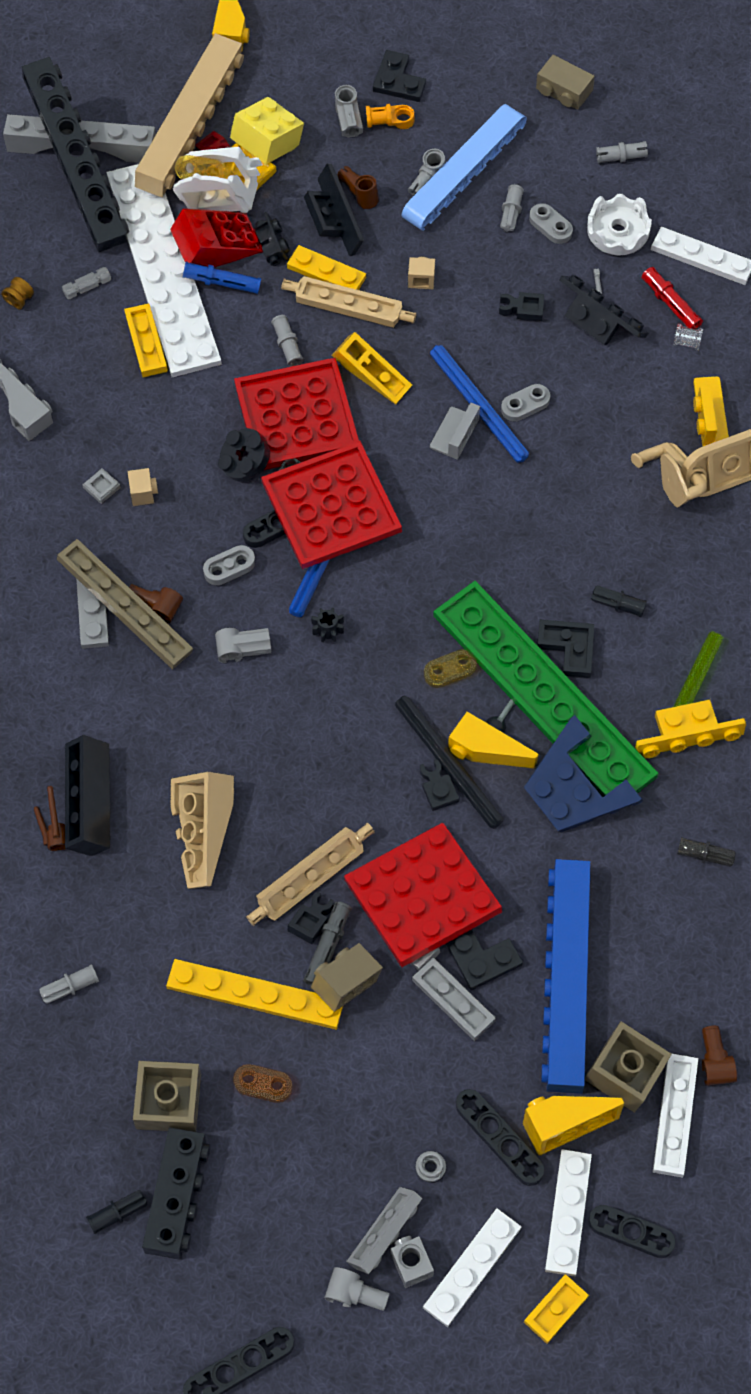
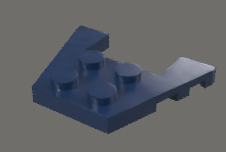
M575 715L570 718L524 786L525 790L558 832L572 829L594 821L593 819L606 814H613L620 811V809L643 802L642 798L627 780H624L602 797L571 759L569 754L592 737Z

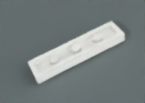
M664 227L660 228L651 246L652 251L746 285L751 274L750 259Z
M672 1054L666 1064L653 1173L682 1178L684 1176L698 1058Z
M561 1150L545 1272L576 1277L592 1154Z
M496 1208L424 1304L423 1309L448 1327L521 1230V1226Z

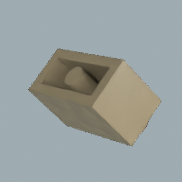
M552 55L537 74L536 89L544 96H551L559 100L564 106L573 107L578 110L593 91L595 76Z
M358 943L351 949L348 947L344 948L331 963L324 962L314 972L316 976L311 988L335 1012L377 981L383 967Z

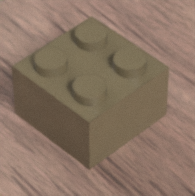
M621 1021L610 1035L584 1080L611 1098H622L624 1106L635 1113L646 1099L672 1054Z
M138 1062L133 1122L136 1129L168 1131L170 1127L196 1132L201 1083L199 1064Z

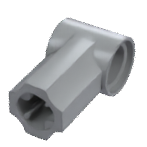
M342 85L335 91V110L338 113L342 136L347 138L355 137L363 133L357 103V91L350 85Z
M224 628L215 634L218 660L221 663H227L226 660L234 659L237 662L244 656L271 653L268 628L241 632L235 628Z

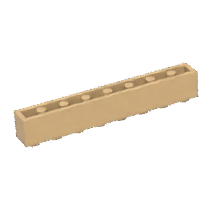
M216 33L214 34L136 168V188L163 197L166 190H170L173 187L175 174L183 169L185 155L193 151L195 139L197 136H202L206 120H210L214 114L215 104L222 101L226 85H231L234 78V70L236 68L240 69L243 63L244 55L241 54L242 43Z

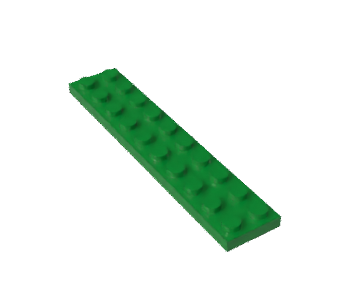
M473 581L433 611V616L508 697L514 701L552 744H554L570 718L574 715L578 718L592 737L572 751L569 756L602 797L624 780H627L638 793L658 777V772L476 581Z

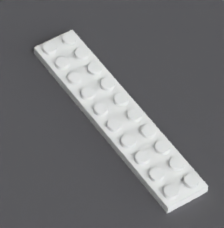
M139 164L106 172L113 196H115L120 211H118L120 218L126 220L129 228L127 240L147 302L150 304L171 377L222 365L195 280L182 278L185 261L170 230L175 220L166 193L163 197H159L135 187V170Z

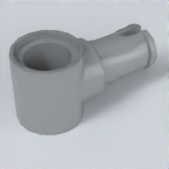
M435 148L424 153L423 165L419 169V175L408 188L410 194L415 195L446 163L445 155L441 150ZM434 163H438V164H439V165H437V166H431V165L434 164Z
M338 1267L333 1269L324 1297L327 1301L331 1303L334 1300L342 1302L344 1307H351L352 1304L357 1305L358 1302L384 1311L389 1297L388 1292L364 1285V1281L359 1280L360 1275L355 1272Z

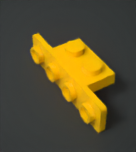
M718 376L694 378L695 396L693 405L694 412H698L699 418L697 419V433L701 435L702 446H706L729 437L721 383Z
M710 700L657 710L655 718L661 736L636 741L635 749L644 758H653L659 755L660 752L671 750V752L677 753L685 750L688 746L698 745L699 747H705L721 739L734 741L740 738L741 735H744L746 721L742 718L718 723Z

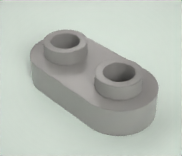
M537 204L531 208L530 223L549 240L557 244H563L571 239L573 232L571 223L551 206Z
M540 384L528 386L507 396L502 401L501 413L509 421L522 420L545 409L550 402V392L545 386ZM534 394H540L541 396L536 397ZM516 404L518 407H512L511 405Z
M240 545L209 558L203 566L206 581L212 585H222L250 572L255 566L254 552L249 547ZM240 559L246 560V563L240 565L237 563V561ZM216 570L222 571V574L217 576L212 573Z

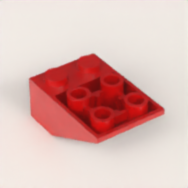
M183 208L170 228L184 261L206 267L214 265V267L263 252L262 245L247 213Z

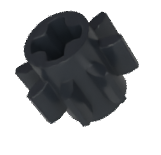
M333 607L331 610L320 608L318 617H311L312 624L314 625L312 627V634H319L321 642H324L326 639H332L336 642V635L338 633L344 634V626L342 625L344 616H337Z

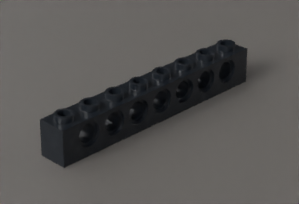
M49 56L22 66L23 80L98 253L126 243L127 233H129L126 220L124 218L120 219L117 211H120L115 196L111 197L108 189H110L109 181L106 175H101L98 169L101 166L96 152L92 153L88 146L91 144L89 135L86 130L82 131L79 125L81 117L77 108L72 109L69 102L72 100L68 87L62 86L60 81L62 74L58 64L53 65ZM46 85L54 87L49 91L42 89ZM60 107L63 111L56 113L52 109ZM64 129H70L73 131L69 135L61 133V131ZM74 151H79L82 153V155L79 157H74L71 155V153ZM83 173H89L92 175V177L89 179H83L80 177V175ZM93 195H98L102 199L99 201H92L90 197ZM103 217H108L112 221L104 224L99 220Z

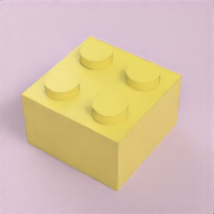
M266 97L235 114L230 138L256 158H259L264 164H268L299 146L304 122L284 109L276 101Z

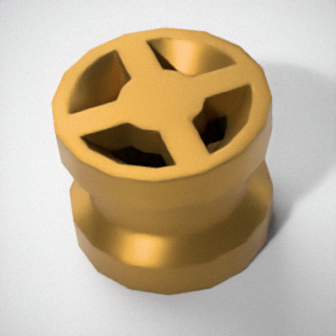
M14 277L10 282L11 286L5 288L1 294L8 304L20 310L25 305V300L30 299L34 295V290L22 278Z

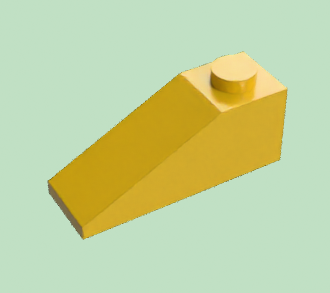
M219 0L212 37L216 33L242 43L243 50L244 43L249 42L250 31L245 26V17L238 0Z
M356 332L349 335L331 355L333 358L336 357V360L345 369L394 404H397L412 386L405 377Z
M469 712L465 713L449 736L448 748H450L451 753L455 757L462 760L467 758L472 762L535 768L537 765L538 753Z

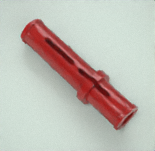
M654 267L648 268L642 274L641 278L652 288L656 298L662 299L690 332L701 326L703 323L702 318L678 295L670 281H666Z

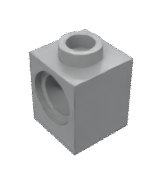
M406 1236L394 1242L395 1247L391 1248V1256L405 1288L434 1276V1269L419 1236L413 1239L411 1236ZM408 1253H414L419 1257L420 1261L415 1266H407L403 1263L402 1258Z

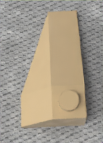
M204 772L171 779V811L173 816L179 815L182 829L176 830L178 840L183 839L186 846L181 859L188 889L209 887L212 884L233 807L234 776Z

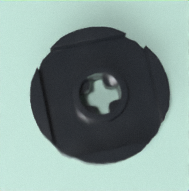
M250 428L230 431L220 452L219 468L236 481L247 482L252 480L251 476H254L257 472L260 474L268 464L270 447L266 444V438ZM243 452H249L248 456L243 457L241 461V455L243 454Z

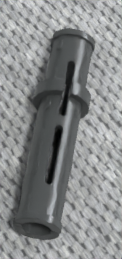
M335 902L327 924H324L321 931L323 934L303 979L305 984L312 985L316 976L314 974L316 969L324 962L330 963L339 939H342L345 934L343 929L352 911L351 906L343 902Z

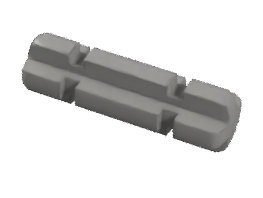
M102 267L96 270L97 273L95 274L91 272L74 280L75 283L73 284L69 282L63 285L62 290L65 297L71 299L76 297L78 292L82 294L98 287L100 282L102 284L109 282L111 276L108 269Z

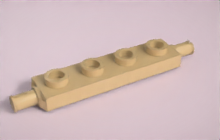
M305 276L298 283L286 279L282 282V290L296 293L297 303L393 328L399 320L414 324L417 313L402 310V301Z
M366 823L357 832H353L345 827L256 896L259 907L246 916L251 925L255 926L265 916L275 921L364 852L362 841L375 833L371 825Z

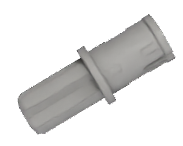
M519 185L509 186L506 202L502 204L503 215L500 227L504 229V232L514 231L518 214L522 210L520 203L524 189Z
M91 964L73 974L67 975L65 973L64 978L43 986L39 990L43 1001L48 1004L72 993V995H75V991L95 982L97 983L99 980Z

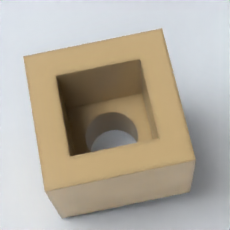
M410 257L408 288L434 289L435 259Z
M149 468L128 471L133 506L153 504V494H158L156 478L150 477Z

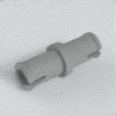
M646 141L632 144L620 142L616 146L596 147L598 164L618 160L622 163L626 162V159L648 157Z
M278 315L274 317L271 323L278 336L277 344L279 348L283 349L288 366L292 367L301 364L304 359L297 345L298 338L292 332L287 316Z

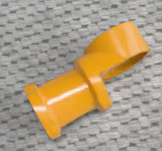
M386 104L384 107L373 108L366 106L368 128H371L372 125L387 124L388 126H396L400 129H408L414 124V110L408 105L390 106V104ZM402 114L410 116V118L406 121H401L397 119V117Z

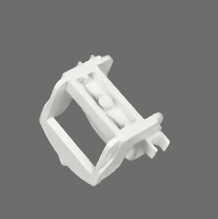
M240 147L191 151L185 155L183 167L187 174H181L183 180H179L174 185L173 191L179 200L185 203L188 209L241 211L242 213H247L252 209L258 186L257 176L260 173L256 167L263 166L259 158L245 156ZM234 162L243 175L245 182L243 184L238 175H230L228 179L208 176L201 165Z

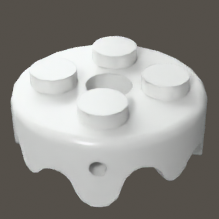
M617 194L611 200L605 201L602 196H599L595 200L588 216L587 232L591 242L601 251L611 255H628L641 249L649 238L652 220L648 217L645 201L640 197L636 200H631L623 194ZM614 225H622L625 229L616 231L612 227Z

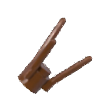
M48 786V801L52 823L48 826V831L39 807H34V812L43 836L44 846L47 845L50 851L65 850V824L58 823L53 787Z

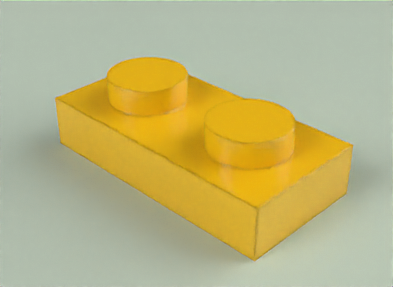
M565 1274L529 1314L524 1323L548 1344L589 1295Z

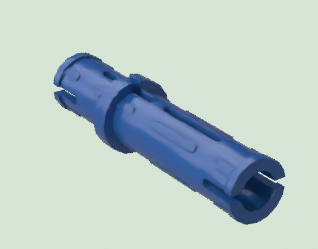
M187 261L185 262L182 277L205 282V285L208 286L211 283L258 294L261 282L259 277L256 278L215 269L214 265L206 267L188 263Z

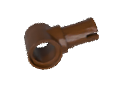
M344 166V170L341 168L338 171V179L350 188V192L356 196L357 203L361 208L371 209L379 203L377 183L373 176H359L348 166Z
M134 584L129 586L157 615L166 620L167 624L171 623L183 601V597L171 588L163 587L160 591H149Z
M719 1026L704 1027L702 1034L706 1054L704 1055L705 1059H702V1071L706 1072L707 1080H704L705 1085L711 1086L737 1082L735 1060L733 1056H728L727 1051L723 1048Z

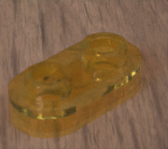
M185 155L180 157L175 165L176 174L182 180L193 177L195 173L201 176H212L211 169L213 167L218 169L216 177L225 179L227 176L225 164L218 159ZM188 163H191L194 167L191 173L186 170Z
M468 650L454 651L428 662L424 668V679L431 687H444L471 676L476 670L477 660ZM464 659L467 663L460 664L458 661ZM435 669H440L442 673L435 674L433 671Z

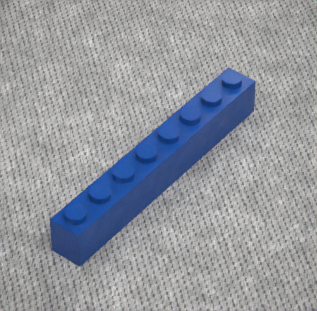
M556 859L554 869H549L548 886H553V896H548L547 913L552 914V924L547 923L546 941L552 942L551 951H546L545 969H551L550 979H545L544 997H550L549 1007H544L543 1025H549L548 1036L543 1035L542 1053L548 1054L547 1065L542 1064L541 1082L547 1083L546 1092L582 1094L585 1078L590 861Z

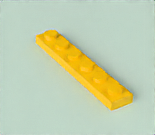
M174 959L166 985L167 989L336 1030L343 1009L342 1006L334 1012L315 992Z

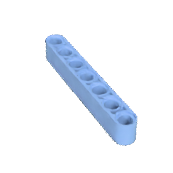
M507 104L502 105L408 201L402 211V218L424 231V227L428 223L431 224L441 214L439 211L443 207L447 208L456 198L455 195L459 191L462 192L472 182L470 179L474 175L477 176L487 166L485 164L489 160H493L502 151L500 148L504 144L507 145L517 135L516 132L519 129L524 128L527 117Z

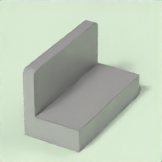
M470 403L466 412L450 407L430 444V449L458 460L479 421L480 406Z

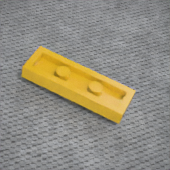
M298 245L287 263L288 269L309 278L356 290L360 289L366 279V273Z
M150 304L124 309L142 378L168 372Z

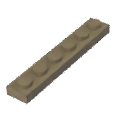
M78 539L57 555V560L172 670L192 653L193 648Z

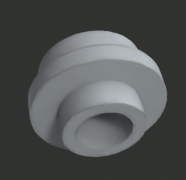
M428 1151L418 1157L416 1172L422 1180L436 1182L445 1174L446 1163L439 1153ZM433 1162L437 1168L434 1172H428L425 1169V1165Z

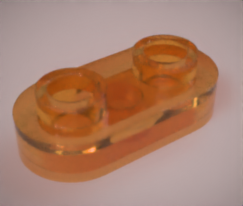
M246 1064L239 1067L234 1074V1086L239 1093L245 1096L280 1103L287 1100L292 1093V1081L287 1074L281 1071ZM246 1075L254 1077L250 1083L244 1082L243 1078ZM274 1082H281L283 1086L281 1089L275 1090L272 1088V1084Z

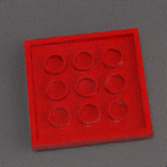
M336 357L234 378L246 428L254 429L266 438V444L270 447V458L264 470L304 462L359 441Z
M360 441L261 477L266 493L302 569L402 532V526Z
M444 823L433 827L344 875L350 890L401 967L410 964L502 913V906Z

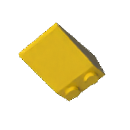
M542 1096L528 1103V1108L525 1109L523 1126L538 1156L618 1120L624 1106V1101L622 1098L552 1096L545 1099Z

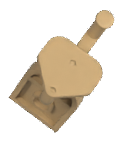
M751 429L695 450L688 457L677 445L666 442L632 454L631 461L636 467L641 468L644 463L661 457L663 489L669 500L678 508L694 498L709 496L751 480Z

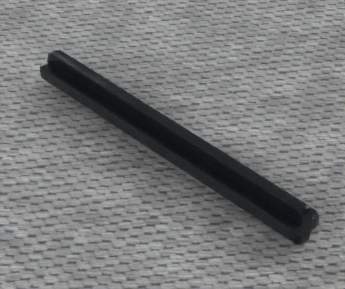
M405 695L400 697L395 702L396 708L435 758L439 760L442 767L487 825L493 829L498 827L503 822V817L457 758L451 753L450 749L410 698Z

